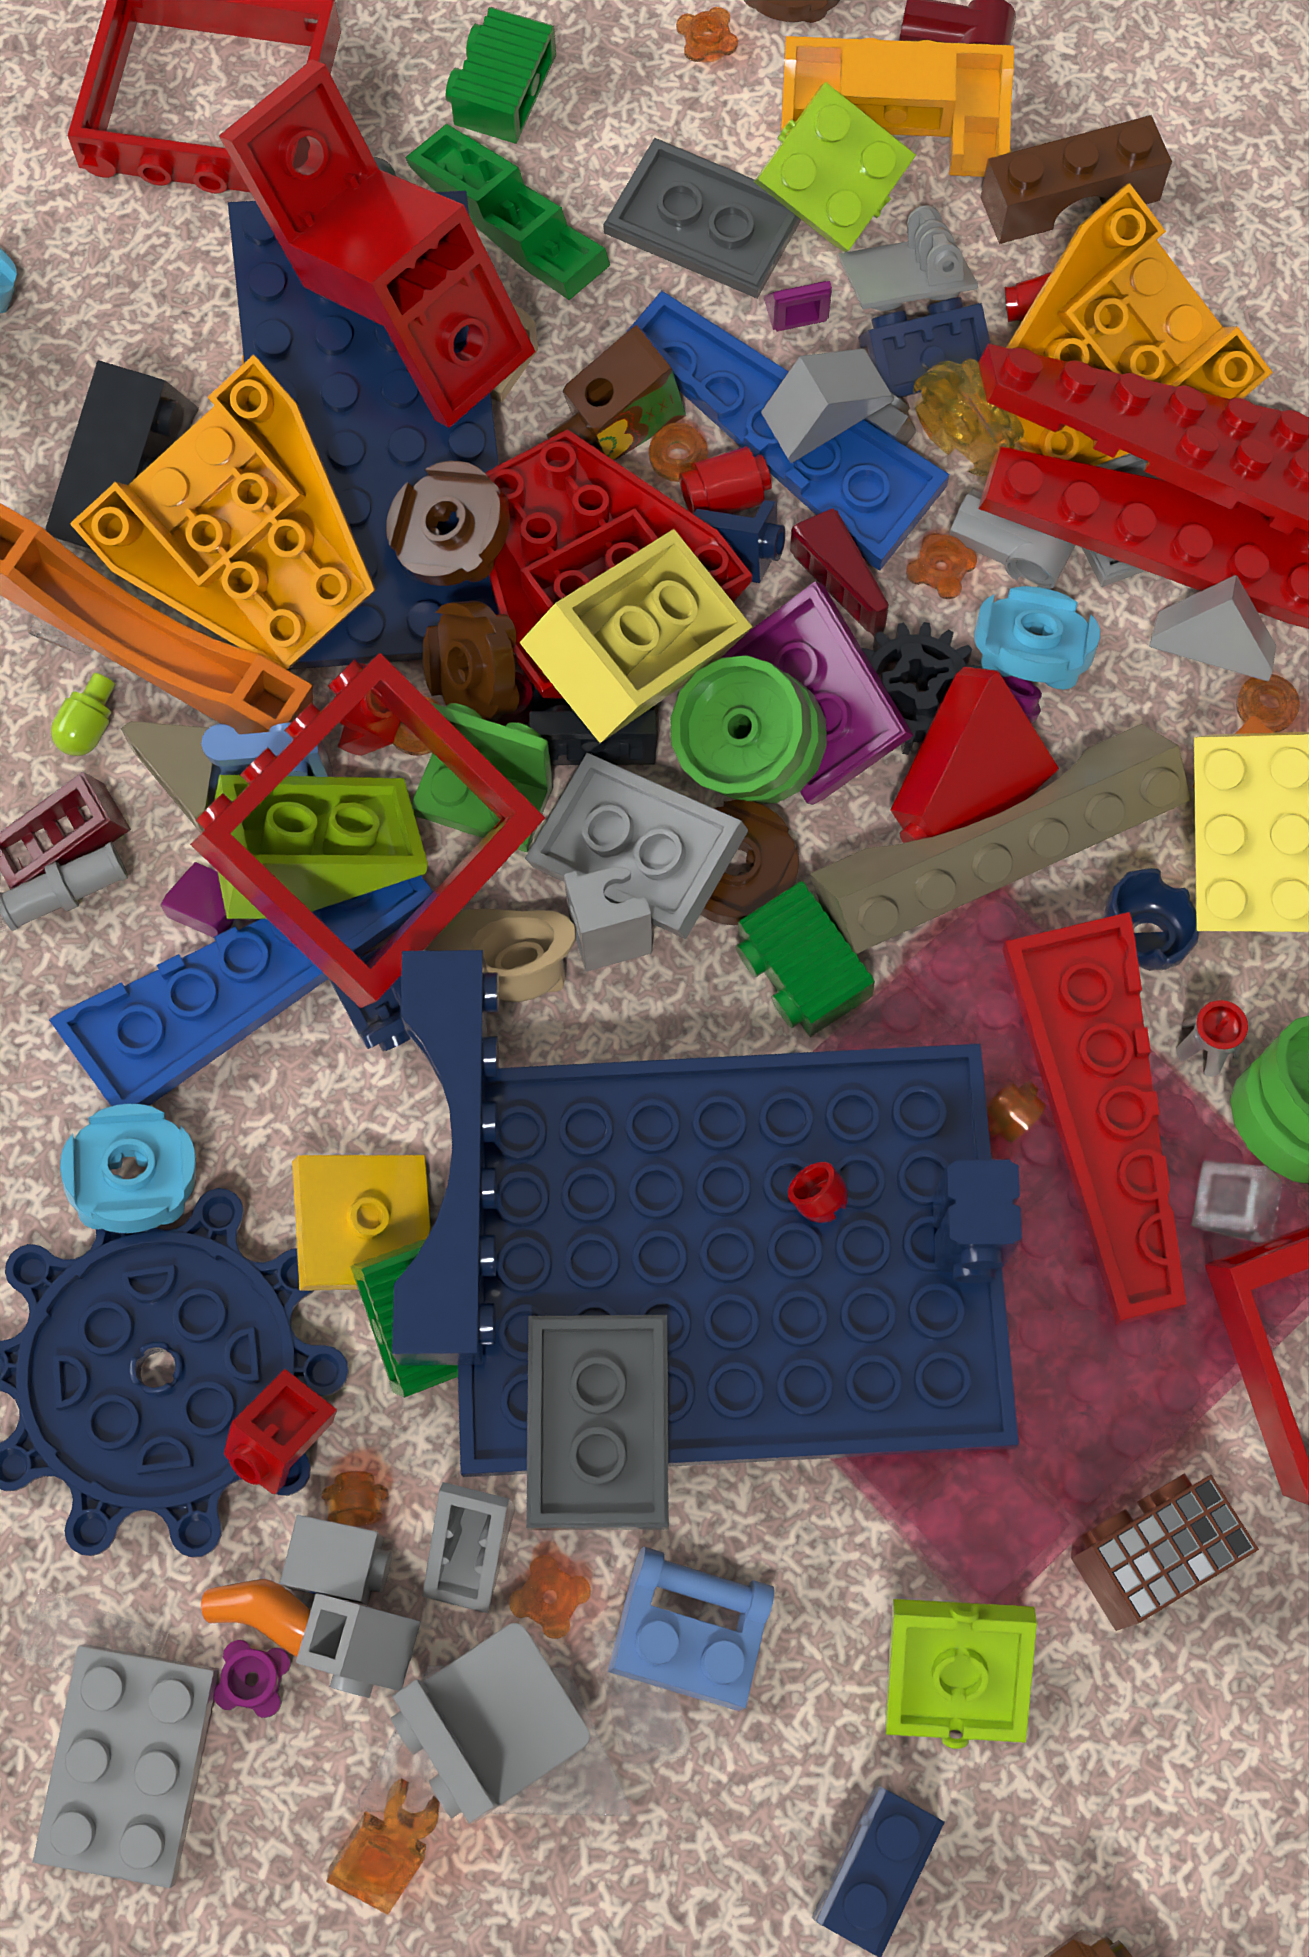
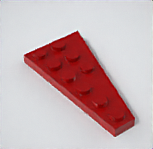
M988 343L978 362L987 403L1053 432L1062 430L1065 425L1080 431L1094 440V450L1112 458L1115 457L1119 449L1148 461L1144 472L1230 510L1238 508L1240 503L1255 508L1269 517V527L1287 535H1290L1295 527L1309 532V417L1294 410L1280 411L1254 405L1242 398L1228 399L1202 393L1190 386L1182 385L1176 387L1146 380L1133 373L1119 374L1093 368L1081 361L1072 360L1067 362L1037 355L1024 348L1011 349Z

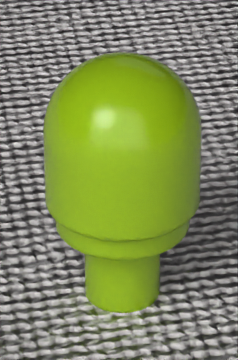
M93 673L83 693L73 691L69 698H65L51 725V738L61 752L70 756H82L90 753L97 746L110 722L108 718L111 711L104 705L116 685L112 680L99 673Z

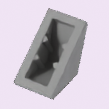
M865 349L799 356L761 413L790 463H793L893 402L894 398Z
M1237 575L1159 611L1149 645L1151 648L1268 682L1273 672L1276 652L1274 640Z
M442 1482L438 1495L422 1597L485 1613L489 1612L515 1512V1507L509 1498Z

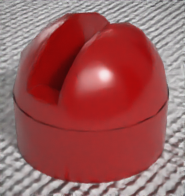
M827 1162L814 1163L804 1168L795 1176L788 1189V1198L804 1217L813 1222H832L836 1219L834 1212L839 1208L845 1209L848 1204L849 1191L845 1181L834 1167Z

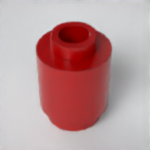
M747 446L691 464V470L679 473L682 496L687 510L694 514L696 509L727 514L761 505L764 501V491L772 488L769 469L764 457L761 454L753 456Z

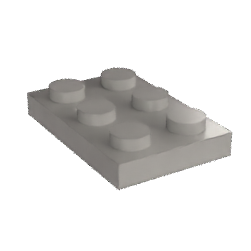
M586 753L525 859L533 868L563 882V874L576 871L577 875L581 876L609 867L627 868L631 871V879L623 884L615 883L608 886L604 892L605 898L609 902L617 904L624 902L627 898L646 897L651 912V923L681 938L687 939L746 836L748 829L739 819Z
M87 1644L77 1647L32 1863L172 1888L175 1885L188 1829L219 1668Z

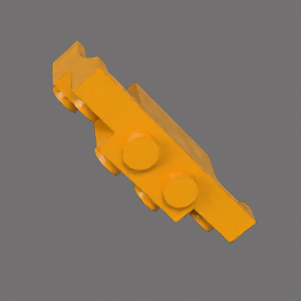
M786 36L781 131L791 119L795 122L797 121L820 86L827 82L891 135L950 137V176L985 177L988 158L1010 153L1014 45L941 43L931 40L917 42L879 40L876 38L845 39Z

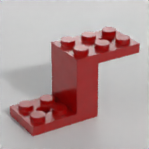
M311 59L219 135L303 286L385 327L435 421L450 428L536 352L464 204L378 168L326 64ZM307 137L310 144L308 159L301 167L294 169L291 161L292 149L299 139ZM468 325L467 345L462 351L455 354L454 339L459 330Z

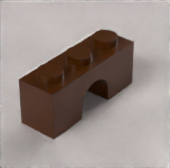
M1152 115L988 158L980 198L999 244L1053 230L1059 214L1071 204L1084 198L1097 196L1103 205L1129 183L1145 204L1160 201L1172 160Z

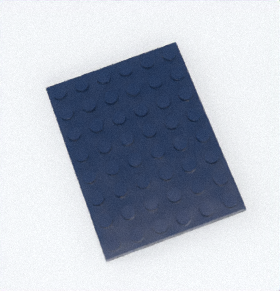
M981 1044L499 1068L498 1077H486V1101H497L498 1140L497 1142H486L485 1167H496L497 1207L496 1209H485L484 1235H496L497 1266L496 1276H484L483 1303H495L496 1338L495 1345H483V1365H458L460 1473L462 1477L527 1474L529 1316L667 1315L668 1467L1015 1449L1019 1445L1002 1268L995 1272V1280L961 1283L953 1280V1272H942L941 1269L935 1267L934 1236L938 1228L934 1227L933 1196L946 1166L953 1163L954 1160H992ZM818 1162L831 1164L843 1178L849 1191L846 1208H839L834 1212L836 1219L832 1222L818 1223L808 1220L788 1198V1189L792 1180L800 1171L811 1164Z

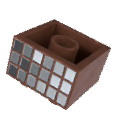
M1184 1473L1137 1501L1138 1506L1143 1512V1515L1133 1520L1127 1509H1124L1081 1535L1079 1538L1086 1549L1071 1559L1115 1631L1141 1623L1255 1553L1259 1548L1213 1476L1209 1475L1192 1485Z

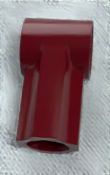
M907 0L899 41L918 42L931 40L941 43L1010 45L1016 21V12L1012 5L1005 0H973L968 6L936 0Z

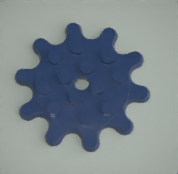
M216 1188L203 1194L197 1201L191 1217L177 1229L166 1231L152 1228L136 1233H116L104 1229H96V1239L91 1249L76 1259L63 1260L39 1245L27 1244L13 1251L6 1261V1279L28 1302L29 1317L27 1324L18 1335L11 1339L0 1341V1391L9 1394L15 1399L19 1408V1422L16 1430L9 1438L0 1443V1489L6 1492L18 1491L28 1486L34 1480L45 1476L57 1477L63 1480L70 1488L73 1498L72 1509L65 1525V1538L70 1548L80 1555L95 1556L106 1551L115 1540L118 1529L123 1521L133 1513L145 1510L155 1512L164 1519L169 1529L170 1539L175 1549L182 1555L198 1558L211 1553L218 1546L222 1536V1524L218 1514L221 1495L230 1484L243 1480L235 1473L229 1460L224 1455L231 1422L284 1369L322 1397L333 1395L341 1390L347 1381L349 1374L348 1362L339 1350L326 1345L303 1343L295 1336L292 1330L291 1317L294 1308L302 1299L315 1291L299 1290L297 1248L283 1252L277 1258L265 1263L253 1262L245 1258L239 1251L237 1244V1235L243 1221L244 1208L238 1196L228 1189ZM167 1352L173 1356L175 1361L173 1381L156 1388L146 1386L141 1378V1367L144 1361L154 1353ZM305 1453L290 1467L285 1485L276 1495L290 1496L298 1493L306 1486L310 1478L311 1465Z

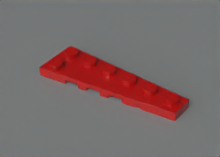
M1003 446L999 448L993 457L978 509L1199 591H1203L1237 575L1258 613L1288 624L1309 629V532L1295 527L1292 533L1287 535L1269 527V517L1255 508L1240 503L1238 508L1230 510L1164 480Z
M1130 912L1005 941L1002 951L1115 1323L1119 1325L1180 1310L1187 1302L1174 1211L1169 1204L1170 1183L1166 1156L1162 1155L1157 1119L1160 1112L1157 1091H1153L1149 1063L1151 1049L1148 1028L1144 1027L1140 999L1142 986Z

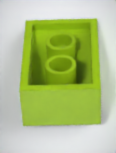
M219 775L215 800L224 793L233 801L249 784L240 775ZM286 776L231 833L311 912L426 874L428 867L404 778ZM218 872L227 919H267Z

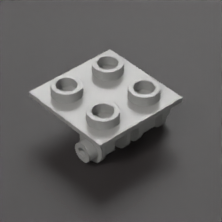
M929 205L917 207L909 215L907 220V242L838 254L840 263L862 309L872 308L887 311L900 307L903 302L925 298L948 300L957 297L960 292L978 289V282L956 245L949 229L942 222L940 213L936 208Z

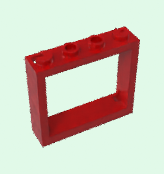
M106 0L67 135L79 168L86 169L89 173L102 178H109L118 173L139 176L146 182L158 186H164L174 181L195 184L203 191L214 194L223 193L226 189L250 192L226 148L107 131L137 22L310 46L307 63L313 59L326 64L331 74L341 35L335 0ZM308 19H314L318 21L317 23H311L308 21ZM307 137L299 139L292 149L291 161L294 169L301 167L308 159L310 144Z
M381 653L375 656L365 667L354 659L328 685L336 696L321 711L311 702L284 730L293 740L277 756L267 747L240 774L249 785L233 801L222 793L195 820L204 830L190 844L360 1008L377 1002L401 976L402 951H424L545 819ZM371 691L500 821L365 964L231 833Z
M1308 1225L1204 1264L1282 1495L1309 1505V1459L1251 1290L1309 1269Z

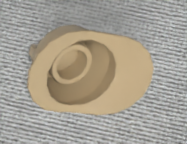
M466 909L460 911L424 951L483 950L488 972H498L500 1000L505 1002H523L535 999L547 992H558L563 989L565 982L563 958L570 952L576 941V928L567 916L555 911Z

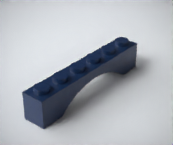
M483 950L402 951L400 1016L407 1035L428 1059L443 1087L450 1112L452 1154L448 1186L437 1220L416 1258L394 1283L392 1355L400 1366L483 1365V1345H495V1303L483 1302L484 1276H496L497 1266L496 1235H484L485 1209H496L497 1170L496 1167H485L486 1142H497L498 1106L497 1101H486V1077H498L499 1072L498 1036H487V1012H499L500 986L498 972H488Z

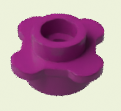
M244 1640L231 1642L223 1652L225 1664L221 1671V1683L215 1688L214 1700L216 1704L224 1710H232L237 1706L250 1708L261 1718L275 1715L282 1704L278 1694L281 1679L291 1667L288 1654L281 1648H272L268 1652L251 1649L250 1645ZM250 1672L257 1673L259 1677L257 1684L254 1686H250L246 1682V1676Z

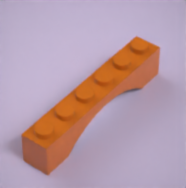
M0 503V595L220 724L233 727L238 734L269 732L270 727L274 725L291 723L311 702L313 703L312 684L259 653L240 649L213 639L150 607L91 568L41 526Z

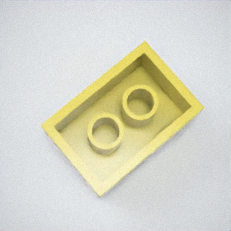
M675 529L556 602L519 643L599 743H601L685 685L696 671L720 659L752 628V625Z
M1309 732L1211 734L1194 737L1197 931L1309 932Z

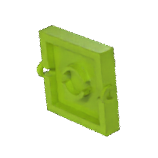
M825 82L820 86L797 121L795 122L791 119L777 137V140L781 142L754 180V183L843 252H848L872 217L878 218L883 207L891 200L888 196L911 164L916 154Z
M893 1599L885 1708L886 1735L941 1738L945 1746L953 1749L966 1747L969 1740L1026 1743L1037 1629L1035 1606ZM952 1730L960 1731L962 1737L959 1739L951 1738L949 1732Z

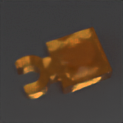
M403 1778L396 1781L388 1791L384 1809V1820L366 1811L363 1813L330 1864L326 1880L327 1883L386 1915L390 1913L423 1863L426 1844L419 1840L428 1836L435 1829L440 1810V1802L435 1796L428 1801L426 1808L418 1813L404 1810L402 1805L407 1797L409 1782Z

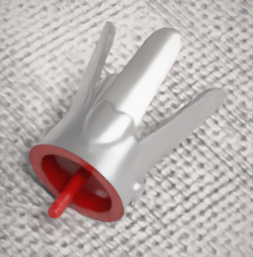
M1216 1000L1209 1002L1200 1010L1198 1015L1187 1018L1181 1026L1184 1028L1195 1027L1176 1048L1177 1056L1184 1062L1204 1049L1208 1051L1204 1075L1210 1077L1219 1075L1230 1053L1233 1052L1236 1059L1241 1054L1240 1044L1248 1032V1021L1245 1013L1240 1007L1229 1001Z

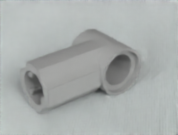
M974 489L969 494L967 493L950 529L949 540L1004 564L1005 570L1012 579L1018 580L1021 576L1038 584L1037 587L1051 590L1055 586L1076 545L982 511L978 508L983 493Z

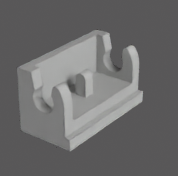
M616 866L578 876L576 871L563 874L568 915L576 928V941L586 972L652 954L651 912L646 897L627 898L624 902L616 904L609 902L604 896L606 888L611 884H623L631 879V871L629 869Z

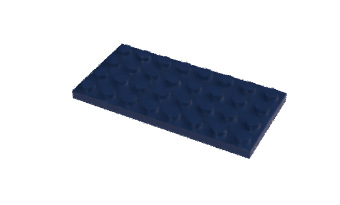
M466 191L435 192L464 204L469 214ZM256 201L228 202L244 363L253 354L257 356L299 405L376 588V591L288 670L349 665L354 659L359 663L368 664L379 653L389 662L422 660L423 640L427 627L438 625L443 614L435 612L442 605L475 600L489 606L496 615H499L489 576L479 582L466 580L460 584L450 586L430 585L418 580L398 560L396 552L389 545L386 536L388 512L398 491L407 482L413 487L420 479L428 476L429 474L424 469L436 463L444 461L467 462L477 466L484 473L499 465L491 395L488 393L450 428L435 421L385 327L305 288ZM468 325L461 328L454 339L455 354L462 351L467 345ZM451 512L448 521L438 522L436 529L440 530L443 535L450 533L457 526L459 519L456 517V512Z

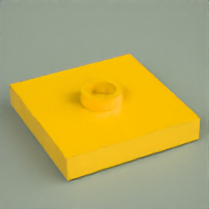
M297 1155L292 1161L300 1291L356 1290L358 1288L350 1266L428 1237L430 1233L425 1155Z

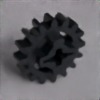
M904 622L899 623L895 639L891 640L887 635L879 631L874 637V651L862 648L877 675L888 664L895 661L896 666L892 671L882 673L881 682L914 735L901 744L902 754L909 755L914 742L923 743L937 714L938 705L943 702L955 675L964 666L982 669V666L977 665L966 666L970 661L972 648L969 645L962 646L956 650L951 647L954 632L948 629L939 639L931 636L930 623L923 622L919 634L910 635L909 629ZM909 682H915L917 688H918L920 691H925V692H917V689H916L915 685H914V684H911V683H909Z

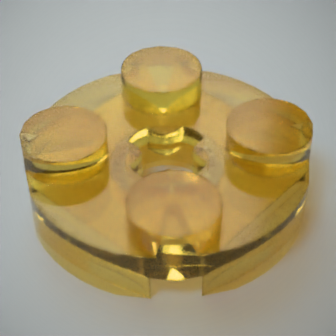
M966 359L961 364L952 361L938 362L914 383L913 393L921 390L923 402L916 406L915 409L924 431L930 440L947 455L955 448L974 464L967 471L973 475L988 476L993 457L999 448L1003 446L1014 449L1015 444L1024 436L1023 425L1016 415L987 403L979 363L976 360Z

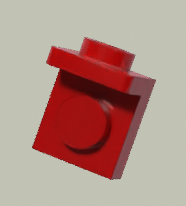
M369 691L340 721V724L344 727L337 747L348 753L362 756L392 745L401 720Z
M284 1369L231 1422L224 1455L240 1478L253 1485L260 1484L271 1494L275 1495L285 1485L290 1467L333 1423L337 1409Z

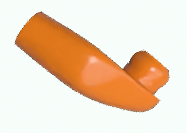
M268 1579L240 1582L210 1588L204 1592L201 1600L202 1615L206 1622L210 1624L241 1623L251 1626L290 1654L298 1656L311 1610L282 1585Z

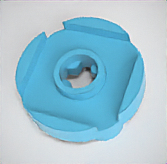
M1021 586L1010 588L1008 598L1000 599L993 603L994 595H992L982 603L974 630V640L977 648L982 653L981 666L983 669L997 670L1002 677L1014 676L1028 681L1046 683L1052 688L1064 690L1075 686L1079 675L1088 670L1092 665L1100 640V627L1092 614L1088 623L1081 615L1077 614L1075 611L1078 602L1069 596L1046 588ZM1030 632L1039 633V634H1042V636H1040V635H1035V634H1032V633H1030Z
M142 1104L115 1105L102 1109L90 1116L89 1125L81 1129L75 1138L72 1133L66 1141L60 1159L61 1178L67 1200L78 1212L80 1221L91 1229H104L116 1233H136L150 1230L161 1224L173 1223L183 1214L185 1202L193 1192L196 1182L195 1150L189 1134L182 1126L180 1131L174 1123L166 1120L164 1112L152 1106ZM136 1157L138 1166L147 1167L143 1173L138 1174L133 1179H122L120 1175H113L111 1173V1169L121 1168L123 1158Z

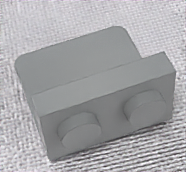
M511 1623L424 1682L416 1679L392 1695L401 1710L391 1717V1721L412 1755H415L422 1749L427 1753L439 1773L429 1780V1784L449 1817L452 1819L462 1812L469 1824L476 1823L586 1747L590 1740L588 1727L528 1631L518 1623Z

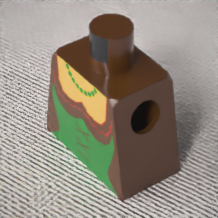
M635 325L565 385L562 392L572 416L546 435L549 439L568 429L612 460H617L686 416L671 366L641 329Z

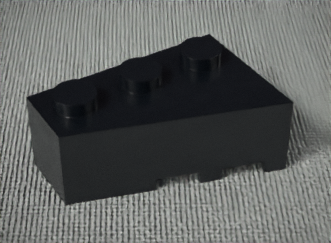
M97 360L45 530L62 545L97 555L70 523L114 482L129 485L190 429L199 407L166 380Z

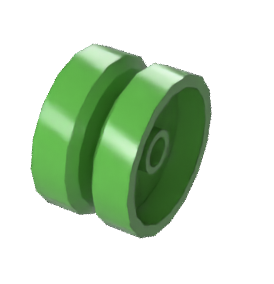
M750 656L720 658L696 671L680 690L670 717L671 745L682 769L701 786L735 800L773 804L779 803L800 792L818 771L827 746L826 718L815 695L796 678L783 672L775 665Z
M1309 1016L1295 1019L1274 1039L1264 1052L1237 1078L1230 1099L1234 1125L1247 1148L1270 1170L1293 1182L1309 1184Z

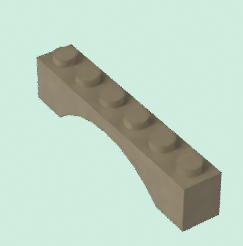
M1143 724L1137 725L1087 748L1077 762L1056 781L1032 797L997 815L930 838L896 845L865 848L810 873L818 901L823 911L827 913L829 919L835 924L837 930L850 945L852 951L856 954L1191 801L1179 745Z

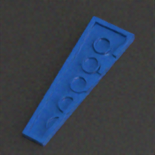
M662 290L628 329L630 330L637 325L671 366L678 390L741 448L747 446L753 456L761 454L766 461L769 473L815 515L831 508L838 511L862 557L879 571L948 485L950 474L889 437L864 419L795 462L790 463L761 413L789 371Z
M420 875L312 911V913L360 957L397 931L434 891ZM260 919L239 930L235 926L215 936V942L182 958L178 954L156 965L158 970L125 986L121 982L56 1014L49 1021L110 1106L121 1104L150 1106L329 978L268 919Z

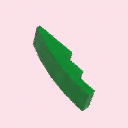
M445 124L405 157L408 166L436 192L466 191L469 216L474 226L527 272L566 299H572L610 266L606 249L568 226L562 207L527 187L523 182L519 167L450 125Z

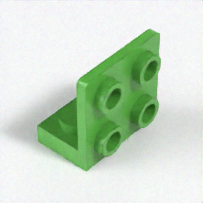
M431 703L543 814L553 789L547 740L541 738V735L534 729L520 723L511 722L503 726L484 720L476 711L461 704L450 703L444 707ZM432 752L411 803L414 816L484 838L500 819ZM537 828L518 847V850L528 853Z

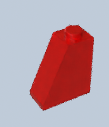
M964 666L955 675L890 809L903 829L899 833L903 843L937 836L997 815L1026 800L1059 770V767L999 671Z

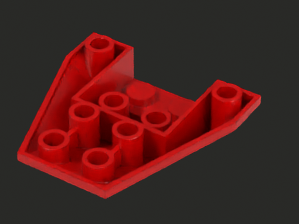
M568 429L485 472L489 479L506 495L509 501L510 524L506 541L500 553L494 559L493 570L488 576L499 614L508 615L516 629V643L512 649L514 658L543 698L563 697L519 642L556 602L671 530L675 529L733 603L752 582L751 572L718 530Z

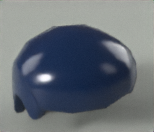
M1155 868L1127 872L1113 887L1106 903L1103 918L1130 912L1133 929L1140 924L1150 923L1158 926L1163 931L1134 933L1139 967L1152 971L1166 970L1179 965L1194 949L1199 938L1196 909L1190 901L1188 889L1173 888L1162 881L1161 871Z

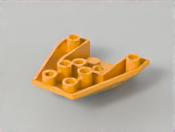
M1130 183L1121 188L1078 227L1006 347L1011 349L1024 348L1037 355L1067 362L1072 360L1081 361L1093 368L1119 374L1133 373L1146 380L1176 387L1182 385L1190 386L1199 392L1228 399L1245 398L1273 373L1238 326L1222 327L1157 241L1166 230ZM983 386L982 389L980 390L979 394H980V396L983 398V400L987 403L986 395H985V391H984V386ZM987 403L1026 452L1093 466L1129 454L1119 449L1115 457L1112 458L1094 450V440L1080 431L1065 425L1062 430L1053 432Z
M253 354L207 397L214 406L129 485L114 482L70 524L112 572L241 649L259 653L288 670L376 591V588L299 405L257 356Z

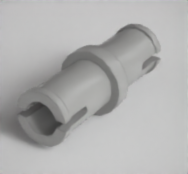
M110 842L105 844V847L61 866L57 861L45 866V874L9 891L0 892V913L11 931L19 929V926L61 907L67 912L79 907V899L117 881L128 879V874L116 848Z

